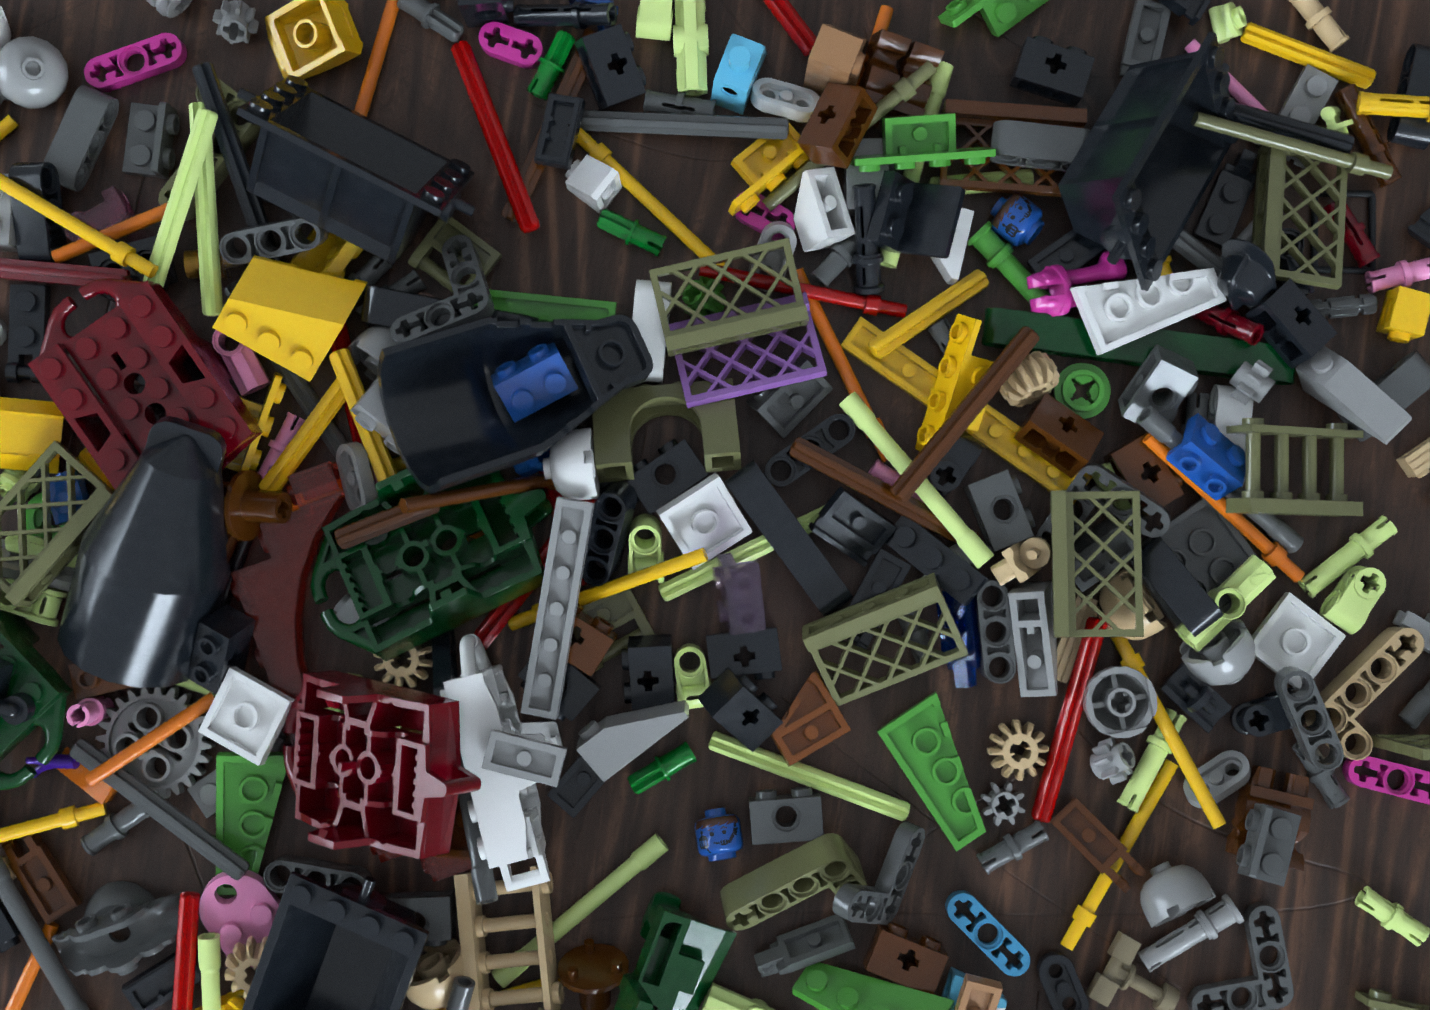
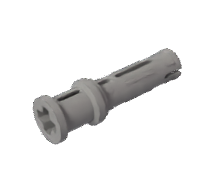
M1227 894L1222 895L1220 902L1205 911L1197 910L1196 914L1193 915V920L1159 939L1149 947L1138 951L1137 954L1149 973L1206 938L1215 940L1218 938L1219 932L1232 924L1245 922L1231 898Z

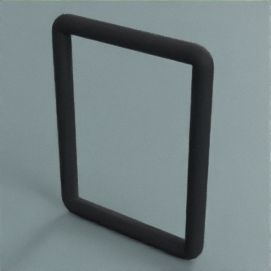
M1347 190V197H1368V238L1376 249V196L1374 192L1369 190ZM1324 191V192H1323L1322 194H1320L1318 197H1330V196L1328 195V193H1327L1326 191ZM1311 209L1312 227L1318 222V216ZM1317 228V229H1315L1313 232H1314V233L1316 234V236L1318 237V228ZM1311 244L1312 259L1318 252ZM1318 259L1311 264L1318 273H1331L1330 266H1318ZM1376 260L1369 263L1368 267H1343L1342 274H1365L1367 271H1375Z

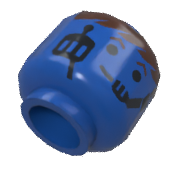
M1019 193L1010 196L1008 199L1001 197L990 212L994 217L992 230L1015 247L1024 243L1030 245L1039 235L1045 224L1042 221L1043 212L1041 208Z
M725 808L704 811L705 818L699 819L694 825L699 854L708 857L709 862L736 858V852L741 850L744 845L739 817L734 814H726Z

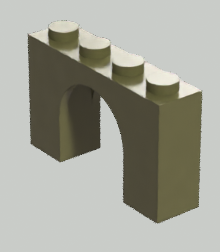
M733 378L724 379L726 383L733 386ZM681 381L654 386L643 384L623 389L592 414L595 466L599 483L635 480L632 452L634 436L639 428L649 420L667 415L682 417L697 427L703 440L706 473L740 470L741 452L735 397L687 408ZM708 381L693 382L690 386L691 394L696 395L707 392L712 383Z

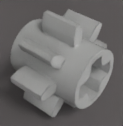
M223 0L221 9H215L212 19L213 22L218 24L216 34L222 35L230 44L242 41L249 43L251 33H257L259 21L254 19L256 9L250 8L242 0L230 2Z
M1260 359L1254 366L1245 361L1229 381L1230 384L1236 387L1231 395L1244 405L1250 399L1260 403L1275 384V381L1268 377L1273 368Z
M1110 737L1098 742V746L1092 748L1094 754L1090 756V766L1093 773L1099 779L1109 778L1111 784L1114 785L1127 780V775L1133 774L1131 768L1135 766V756L1128 744L1124 742L1116 744L1114 738Z
M1009 781L1004 784V788H999L995 783L991 782L992 791L988 795H980L981 798L987 801V807L983 808L981 812L984 815L994 813L993 823L997 826L1000 825L1002 819H1007L1014 825L1015 819L1013 817L1017 812L1025 813L1026 811L1019 806L1018 800L1024 797V794L1021 791L1012 794L1013 787ZM1000 796H1004L1009 800L1006 802L1007 809L1004 811L996 807L1000 804L998 799Z

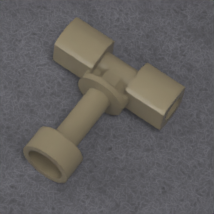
M1119 930L1107 951L1111 955L1108 964L1102 974L1099 972L1095 973L1085 992L1088 997L1106 1007L1110 1005L1118 988L1124 991L1129 986L1153 999L1152 1007L1156 1010H1174L1180 998V990L1165 982L1159 987L1136 974V965L1132 961L1142 944Z

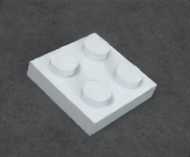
M716 472L656 510L682 554L704 548L708 561L753 532ZM704 563L695 565V566H693V567H691V568H692L693 570H695L696 568L700 567V566L703 565Z
M1290 592L1283 594L1252 635L1255 644V658L1277 674L1282 668L1291 666L1307 672L1313 679L1346 637L1345 634ZM1293 676L1288 681L1291 686L1295 687L1298 691L1302 686L1300 676Z
M236 666L229 667L198 732L257 766L264 765L285 724L288 712L295 699Z

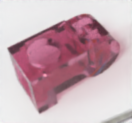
M114 186L101 192L105 200L101 204L86 212L77 211L70 214L98 231L136 216L124 192ZM63 227L65 235L70 240L76 241L81 239V237Z

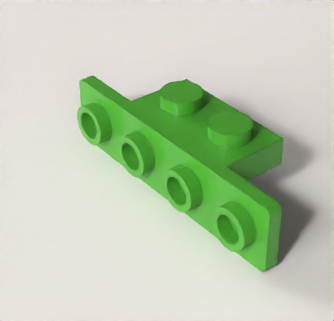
M953 0L946 6V11L938 16L941 24L955 28L980 11L991 34L999 37L1048 0Z
M955 113L882 117L883 154L854 156L850 164L859 166V172L880 171V165L894 164V169L896 170L916 168L915 162L929 161V167L951 166V160L964 159V164L966 165L985 164L986 157L996 156V149L991 147L956 149Z

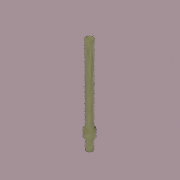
M929 60L909 77L905 78L903 76L892 85L893 90L876 104L878 109L868 129L901 101L906 103L917 93L915 90L937 72ZM809 160L764 198L762 202L771 212L800 187L804 171L823 168L826 165L816 164Z
M1198 111L1192 117V126L1343 167L1347 173L1363 176L1368 174L1388 180L1393 174V166L1370 160L1368 155L1362 153H1344Z

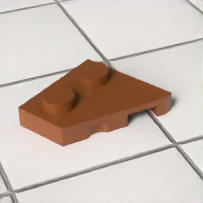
M817 671L809 675L782 717L783 723L771 734V737L789 767L851 731Z

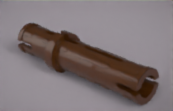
M1356 83L1336 92L1334 97L1341 106L1346 120L1353 119L1354 124L1350 125V128L1363 154L1368 155L1370 160L1393 166V174L1390 179L1386 180L1375 177L1379 187L1383 188L1401 179L1402 175L1391 158L1389 143L1384 142L1372 116L1356 115L1359 90Z

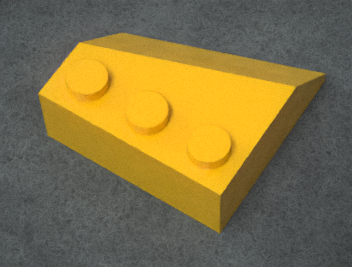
M254 255L212 328L311 382L363 292L367 281L335 277L333 273L324 271L321 273L301 269L298 265Z

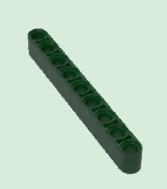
M986 308L981 344L989 347L1005 349L1019 330L1027 326L1033 329L1039 336V341L1030 352L1041 351V353H1047L1048 355L1141 367L1154 346L1158 344L1193 361L1198 375L1231 379L1245 361L1254 366L1260 359L1273 368L1268 377L1275 381L1274 385H1293L1295 367L1291 369L1269 343L1258 342L1253 346L1239 339L1160 329L1106 353L1097 355L1081 318L1052 317L1049 314L1006 308Z

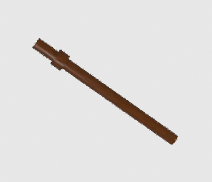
M543 473L403 498L399 502L401 512L405 514L546 487L549 490H555L552 479H545Z

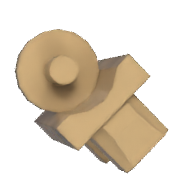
M1032 537L1026 541L1023 540L1002 551L1004 559L991 566L990 569L1001 586L1014 578H1017L1019 583H1022L1040 571L1041 567L1049 562L1052 550L1046 540L1040 537Z

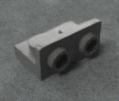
M131 102L122 172L125 174L160 179L169 178V170L174 168L176 159L175 150L172 148L173 139L180 129V118L177 110L169 103L159 102V105Z
M800 355L793 364L801 369L813 367L807 359ZM777 365L776 372L771 377L777 376L782 367ZM823 377L751 393V397L746 403L758 412L779 436L785 438L833 388Z
M1255 803L1254 808L1250 809L1246 816L1245 829L1248 832L1245 844H1242L1237 852L1236 864L1239 866L1237 873L1284 887L1301 816L1273 808L1266 804Z

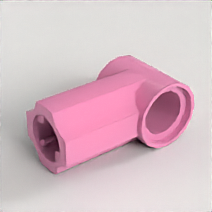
M215 330L212 335L213 348L224 360L241 396L255 393L271 383L255 351L239 343L235 350L228 351L225 346L227 336Z

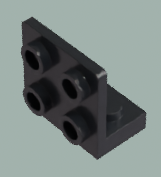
M884 170L866 240L888 252L948 258L966 192L965 189L960 186L915 183L896 171Z

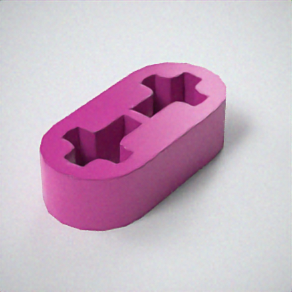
M494 21L486 23L479 31L478 39L480 46L485 54L524 69L536 68L540 65L539 58H544V49L541 41L531 33ZM496 32H500L501 39L507 42L508 45L496 43L494 47H491L487 37H494ZM529 44H533L536 54H529L527 59H523L522 52L515 48V45L527 48Z
M762 194L758 196L761 200L755 206L758 211L763 213L762 216L754 212H750L746 216L742 210L735 215L738 221L759 233H762L765 226L771 223V221L766 219L767 216L775 220L783 216L786 218V223L795 230L793 213L780 204L770 212L762 202L766 198ZM777 233L773 235L772 240H781L785 236Z

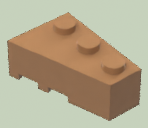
M822 24L808 58L803 87L822 95L828 82L856 86L866 54L862 52L867 39L833 25Z

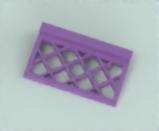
M806 292L802 293L804 304L807 307L809 321L808 325H806L807 333L800 342L787 336V329L768 334L774 338L766 350L751 343L753 338L734 342L739 347L731 358L716 351L720 345L699 350L705 354L696 366L683 360L682 354L675 355L687 408L827 376ZM794 295L774 299V301L781 305L796 302ZM766 302L763 309L771 308L773 306ZM760 303L740 307L739 309L746 313L754 312ZM731 310L728 317L736 316L738 314ZM725 311L704 317L710 321L719 320ZM690 319L669 324L670 331L685 328ZM696 319L693 325L702 324L703 322ZM780 341L795 348L787 361L772 354ZM746 349L761 356L752 369L737 362ZM801 352L815 358L817 366L801 369L793 364ZM711 357L726 364L718 377L703 370ZM767 360L782 367L777 376L769 378L758 372ZM732 368L747 375L742 384L732 386L724 381ZM686 370L689 371V372H691V374L688 376V378H687ZM698 376L712 383L707 392L696 395L691 394L690 386Z

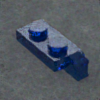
M942 591L969 655L947 663L948 670H954L956 688H970L977 685L976 668H980L981 659L975 598L965 607L947 592ZM937 602L936 605H937V614H938V620H939L942 611H941V609H940V607H939V604H938V602ZM945 620L943 627L949 629L948 624ZM940 633L942 652L957 647L954 638Z

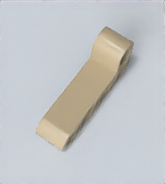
M1397 626L1388 627L1320 692L1325 707L1331 712V721L1342 745L1345 758L1356 761L1363 760L1372 752V738L1355 718L1422 653L1424 639L1416 629ZM1378 659L1381 663V671L1378 675L1374 676L1371 672V665L1374 660ZM1353 683L1356 688V695L1351 701H1348L1345 694L1346 688ZM1311 709L1304 712L1307 726L1312 725L1316 719L1315 711ZM1353 734L1356 744L1352 750L1347 751L1345 747L1346 739Z

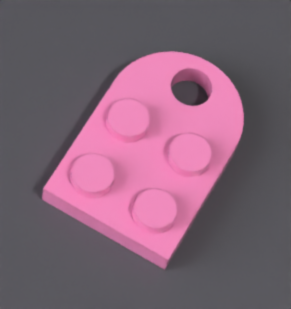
M248 870L239 880H234L225 872H221L213 877L204 888L199 902V915L208 932L220 934V946L227 956L233 953L234 945L237 942L246 945L247 939L251 935L257 943H261L264 937H268L281 900L274 891H271L266 886L264 878L253 871ZM229 884L235 888L237 894L230 899L222 898L217 893V887Z

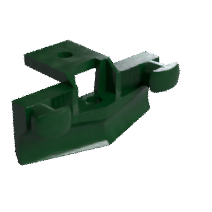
M655 893L648 904L640 928V935L646 940L644 947L641 950V955L636 963L634 972L623 974L619 985L620 994L614 1010H698L737 933L711 925L686 912L680 911L681 900L672 893Z

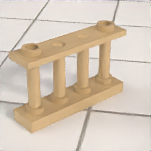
M538 865L530 867V871L539 869ZM471 871L454 875L464 976L475 981L468 1010H494L495 1006L543 1002L544 1010L561 1009L565 993L564 986L558 981L550 903V893L553 892V877L550 871L551 881L510 892L506 891L503 880H496L498 895L532 891L534 913L487 918L486 915H483L482 905L476 904ZM536 928L538 950L493 955L486 951L485 937L488 933ZM540 966L542 987L494 991L489 986L488 974L492 969Z

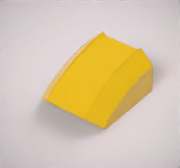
M293 0L265 17L268 40L284 78H287L288 75H293L304 80L361 55L363 42L360 40L348 9L349 4L345 0Z
M0 397V469L28 471L54 441L61 443L64 416L54 402ZM59 454L49 463L50 474H58Z

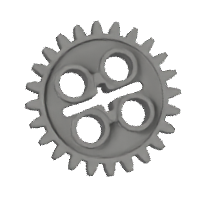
M178 686L171 687L167 693L166 687H155L154 691L152 687L141 688V694L136 688L128 690L129 700L123 696L117 697L115 701L119 709L114 707L107 708L106 713L111 720L101 721L98 724L107 730L106 734L97 736L95 739L105 743V748L100 749V751L109 758L113 757L126 748L125 743L128 737L137 741L190 706L189 702L192 698V693H185L179 697ZM149 707L154 709L158 716L154 726L150 725L145 718ZM206 715L199 716L181 728L187 735V741L184 746L176 742L174 733L159 743L161 747L151 748L123 768L153 791L159 792V795L164 799L170 797L171 790L176 795L183 793V783L188 787L195 785L196 780L193 774L202 776L206 773V770L200 763H208L213 760L210 755L205 753V750L215 747L216 743L206 740V736L198 732ZM131 722H133L137 729L140 731H135L134 729H132L130 727ZM172 752L180 754L182 756L181 761ZM157 757L163 759L166 763L167 770L164 775L159 774L155 770L154 762Z

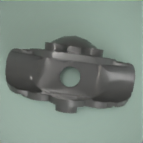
M127 881L109 882L97 889L87 903L85 915L74 924L75 928L72 927L67 931L61 932L62 934L54 935L51 939L62 957L63 964L75 976L81 974L94 976L107 970L111 973H118L120 976L129 974L137 969L139 966L138 962L142 957L155 955L177 940L179 898L182 892L155 899L149 891L136 883ZM127 926L131 932V935L125 940L115 939L110 934Z

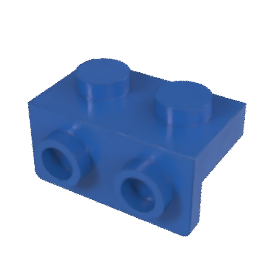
M554 342L548 345L542 343L528 351V356L516 362L511 360L501 364L496 368V373L490 376L494 388L514 423L579 389Z
M1199 413L1189 418L1186 423L1182 443L1167 452L1166 460L1211 498L1219 500L1243 486L1245 479V451L1240 446L1232 443L1214 424L1209 423Z

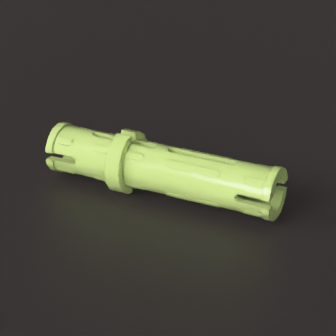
M1381 515L1361 533L1352 534L1347 544L1298 581L1299 586L1304 592L1309 591L1307 595L1314 598L1320 591L1363 558L1369 559L1373 556L1374 549L1392 535L1397 534L1398 531L1391 521L1386 523L1388 518Z
M1166 708V712L1179 734L1187 718L1181 714L1176 715V711ZM1157 727L1153 735L1148 736L1146 742L1149 744L1120 798L1117 800L1119 804L1127 806L1128 809L1138 813L1139 807L1167 754L1172 755V751L1159 727Z

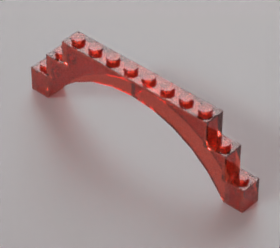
M330 461L288 476L290 485L287 486V492L291 497L293 505H298L300 510L292 512L290 519L285 524H259L262 531L259 534L261 547L266 554L270 553L271 558L231 573L233 581L230 585L235 599L238 602L241 601L245 614L256 620L253 636L258 648L255 649V657L259 666L262 669L265 668L269 678L267 684L293 699L297 697L303 687V673H309L305 657L303 625L309 573L324 535L322 527L332 522L345 500L337 464ZM283 726V733L286 736L289 735L292 744H295V733H285ZM369 846L372 854L378 855L381 863L402 856ZM434 856L420 859L424 872L431 874L433 882L471 869L470 860L438 858Z

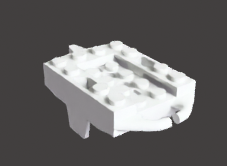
M467 634L460 641L461 675L458 678L443 682L444 690H440V696L459 701L460 753L465 769L478 776L481 780V788L478 791L470 792L472 800L467 802L472 823L478 822L481 837L477 838L481 860L487 859L489 869L500 867L506 891L510 892L549 882L551 878L545 854L546 841L541 825V802L536 786L538 782L482 769L490 732L492 729L562 747L563 744L556 721H520L514 694L504 676L502 665L492 666L480 638L475 634ZM533 857L536 858L539 869L512 875L511 863Z

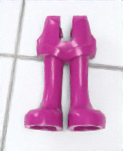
M1104 251L1099 257L1098 264L1089 267L1065 270L1062 265L1045 266L1042 271L1026 277L1028 290L1049 289L1050 296L1048 294L1040 298L1031 299V312L1047 313L1052 317L1066 315L1069 313L1070 308L1077 307L1070 291L1071 286L1099 280L1115 281L1124 279L1127 275L1124 259L1120 258L1117 264L1113 265L1107 261L1110 252Z

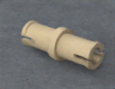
M1288 0L1306 20V28L1309 31L1311 29L1315 31L1328 47L1330 53L1337 50L1350 39L1330 15L1332 10L1328 6L1324 8L1319 0Z

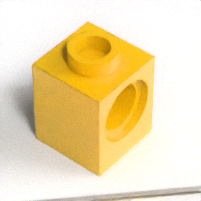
M1403 286L1386 291L1376 332L1387 334V339L1390 341L1404 344L1424 336L1430 314V294Z

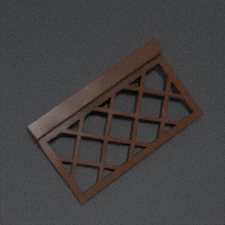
M946 99L941 113H955L956 128H964L972 137L961 148H969L975 142L980 147H990L982 139V136L989 130H993V123L996 121L1014 120L1084 128L1087 123L1088 109ZM974 129H980L981 131L977 133ZM990 157L986 159L985 164H980L977 167L964 164L970 173L963 179H948V166L939 167L938 185L960 186L965 190L1062 197L1058 185L1050 177L1055 172L1054 170H1049L1046 173L1043 169L1033 168L1041 178L1033 185L1023 184L1015 175L1022 167L1016 166L1011 170L1007 165L997 163L995 164L1006 175L998 182H989L979 171L991 162ZM973 176H975V178H976L978 181L970 180V179H971ZM1008 179H1010L1013 183H1004V182H1006ZM1043 182H1045L1048 186H1044V185H1040V184L1043 183Z

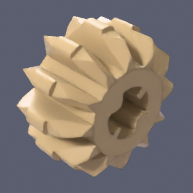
M1041 351L1028 353L999 391L1010 406L1023 407L1026 404L1031 405L1034 401L1041 399L1045 393H1051L1052 388L1058 385L1060 375L1056 370L1057 366L1052 358L1048 357L1047 353H1041Z
M421 645L408 650L411 655L410 658H407V660H411L410 665L400 666L397 660L401 658L396 656L388 661L383 660V663L375 665L374 669L375 671L387 670L382 677L384 683L389 682L395 676L394 685L403 687L406 680L410 688L416 687V676L422 680H426L429 677L422 666L433 667V660L425 659L424 656L432 652V646L422 649Z
M1013 719L1011 731L1004 723L999 724V730L1003 735L999 737L991 733L989 739L996 742L997 746L988 747L987 753L989 755H999L992 760L991 766L995 769L1003 766L1001 775L1005 778H1008L1014 771V776L1018 781L1023 780L1024 769L1032 777L1036 776L1037 772L1033 764L1035 762L1040 766H1045L1046 761L1038 757V754L1049 751L1047 745L1037 744L1045 737L1044 733L1041 731L1033 733L1034 724L1029 721L1021 728L1020 721ZM1013 744H1021V747L1025 749L1023 755H1015V753L1010 751Z
M252 935L247 939L246 945L237 942L234 945L233 953L226 957L225 965L228 968L224 973L225 980L233 981L231 984L232 993L243 989L245 1000L256 972L255 968L258 966L266 944L267 936L262 939L261 943H257Z

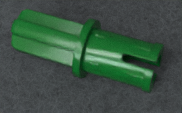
M563 30L557 32L545 58H539L540 65L527 88V92L544 101L548 100L549 93H551L559 75L565 72L562 66L575 42V38L570 33Z
M604 209L597 221L598 228L625 240V245L628 246L631 243L657 257L667 239V236L640 225V220L632 221L609 209Z
M685 741L659 758L657 755L654 756L655 761L628 776V783L635 794H640L664 779L670 781V776L697 762V759Z

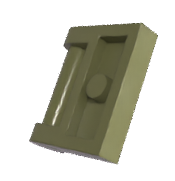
M453 217L447 223L439 218L408 260V264L415 270H423L453 293L447 271L429 258V254L433 249L442 254V247L449 238L456 235L469 237L478 252L485 277L489 275L502 258V255ZM462 250L458 252L457 257L460 263L465 261ZM469 274L470 278L467 282L463 284L460 281V285H467L473 282L476 274Z
M631 589L583 606V613L593 619L595 616H599L607 620L614 626L613 630L632 619H635L639 627L614 641L596 671L604 668L605 662L620 655L622 649L628 648L629 636L656 635ZM578 626L573 629L576 639L581 637L580 633L582 631Z

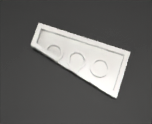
M1214 268L1162 275L1157 281H1153L1148 291L1141 290L1138 278L1119 282H1106L1098 285L1078 286L1070 289L1097 355L1106 353L1227 301L1225 295L1217 287L1218 277Z

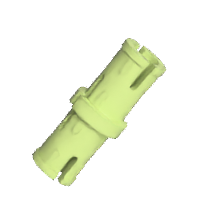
M1365 886L1363 891L1361 890L1358 893L1354 902L1355 905L1381 921L1380 925L1387 930H1394L1417 947L1421 945V941L1423 943L1426 941L1430 934V928L1406 913L1402 905L1397 902L1391 903L1369 886Z

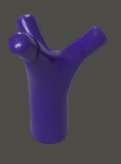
M56 753L47 765L41 764L36 757H26L25 759L26 764L38 765L35 768L37 774L33 778H37L42 772L50 769H77L80 765L70 754Z

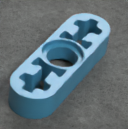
M957 890L947 897L945 910L950 919L1006 975L1015 977L1027 971L1030 965L1028 951L971 893L965 890ZM958 900L962 903L969 900L968 909L976 917H978L980 912H983L984 915L976 918L972 923L963 913L954 914L957 911L954 904ZM972 923L970 929H967L966 926ZM986 923L993 924L997 928L996 938L988 943L982 942L978 938L979 928ZM1002 943L1013 954L1020 951L1017 956L1020 960L1018 965L1015 966L1013 963L1005 965L1008 960L997 949Z

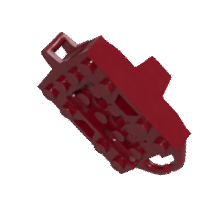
M106 278L96 279L79 288V292L86 300L98 294H107L115 299L116 307L72 337L66 332L65 321L68 315L78 306L70 296H67L53 309L48 320L39 356L28 363L35 376L114 489L118 487L139 458L128 441L132 442L141 455L145 449L148 434L152 426L157 422L154 411L160 404L165 408L166 416L177 417L213 429L221 434L226 442V454L222 470L263 433L246 405L230 384L229 380L232 376L221 355L213 348L212 343L196 335L183 314L159 283ZM69 353L75 360L81 371L84 373L88 381L91 383L97 394L100 396L104 404L100 403L94 392L91 390V388L84 380L78 369L75 367L71 359L68 357ZM189 355L204 375V379L194 381L183 366ZM119 357L127 366L124 369H121L116 361ZM138 375H141L145 380V387L141 393H138L134 388V380Z
M336 670L303 673V687L290 707L284 726L285 733H295V744L288 743L283 745V758L287 776L296 795L295 818L319 828V830L308 833V841L334 850L373 846L416 859L449 853L458 794L478 791L481 788L480 778L461 766L459 701ZM331 707V708L343 710L344 713L332 711V710L325 709V708ZM396 726L407 727L410 729L422 731L423 733H414L411 731L396 728Z

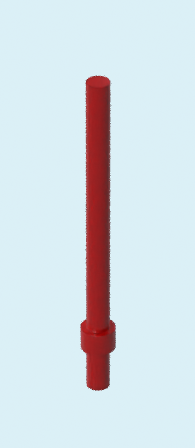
M708 266L699 268L698 276L716 279L719 274ZM734 268L727 269V272L743 282L750 273L749 271ZM755 273L748 285L769 290L776 278ZM724 276L721 279L722 281L734 283ZM780 281L774 289L775 292L794 295L793 289ZM799 282L802 293L806 292L808 299L861 309L863 314L877 316L878 313L905 318L907 304L883 300L881 295L870 294L864 296Z

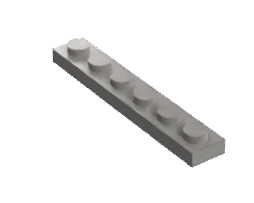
M560 496L556 498L520 713L554 720L559 716L595 503Z

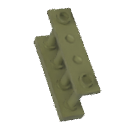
M1242 418V425L1226 426V434L1245 435V491H1241V498L1226 499V513L1328 517L1363 516V502L1348 501V495L1344 494V439L1363 438L1364 431L1348 430V423H1328L1326 428L1265 425V418ZM1261 436H1274V492H1270V498H1264V491H1260ZM1289 437L1302 438V493H1298V499H1293V492H1289ZM1317 439H1329V494L1325 495V500H1320V493H1317Z

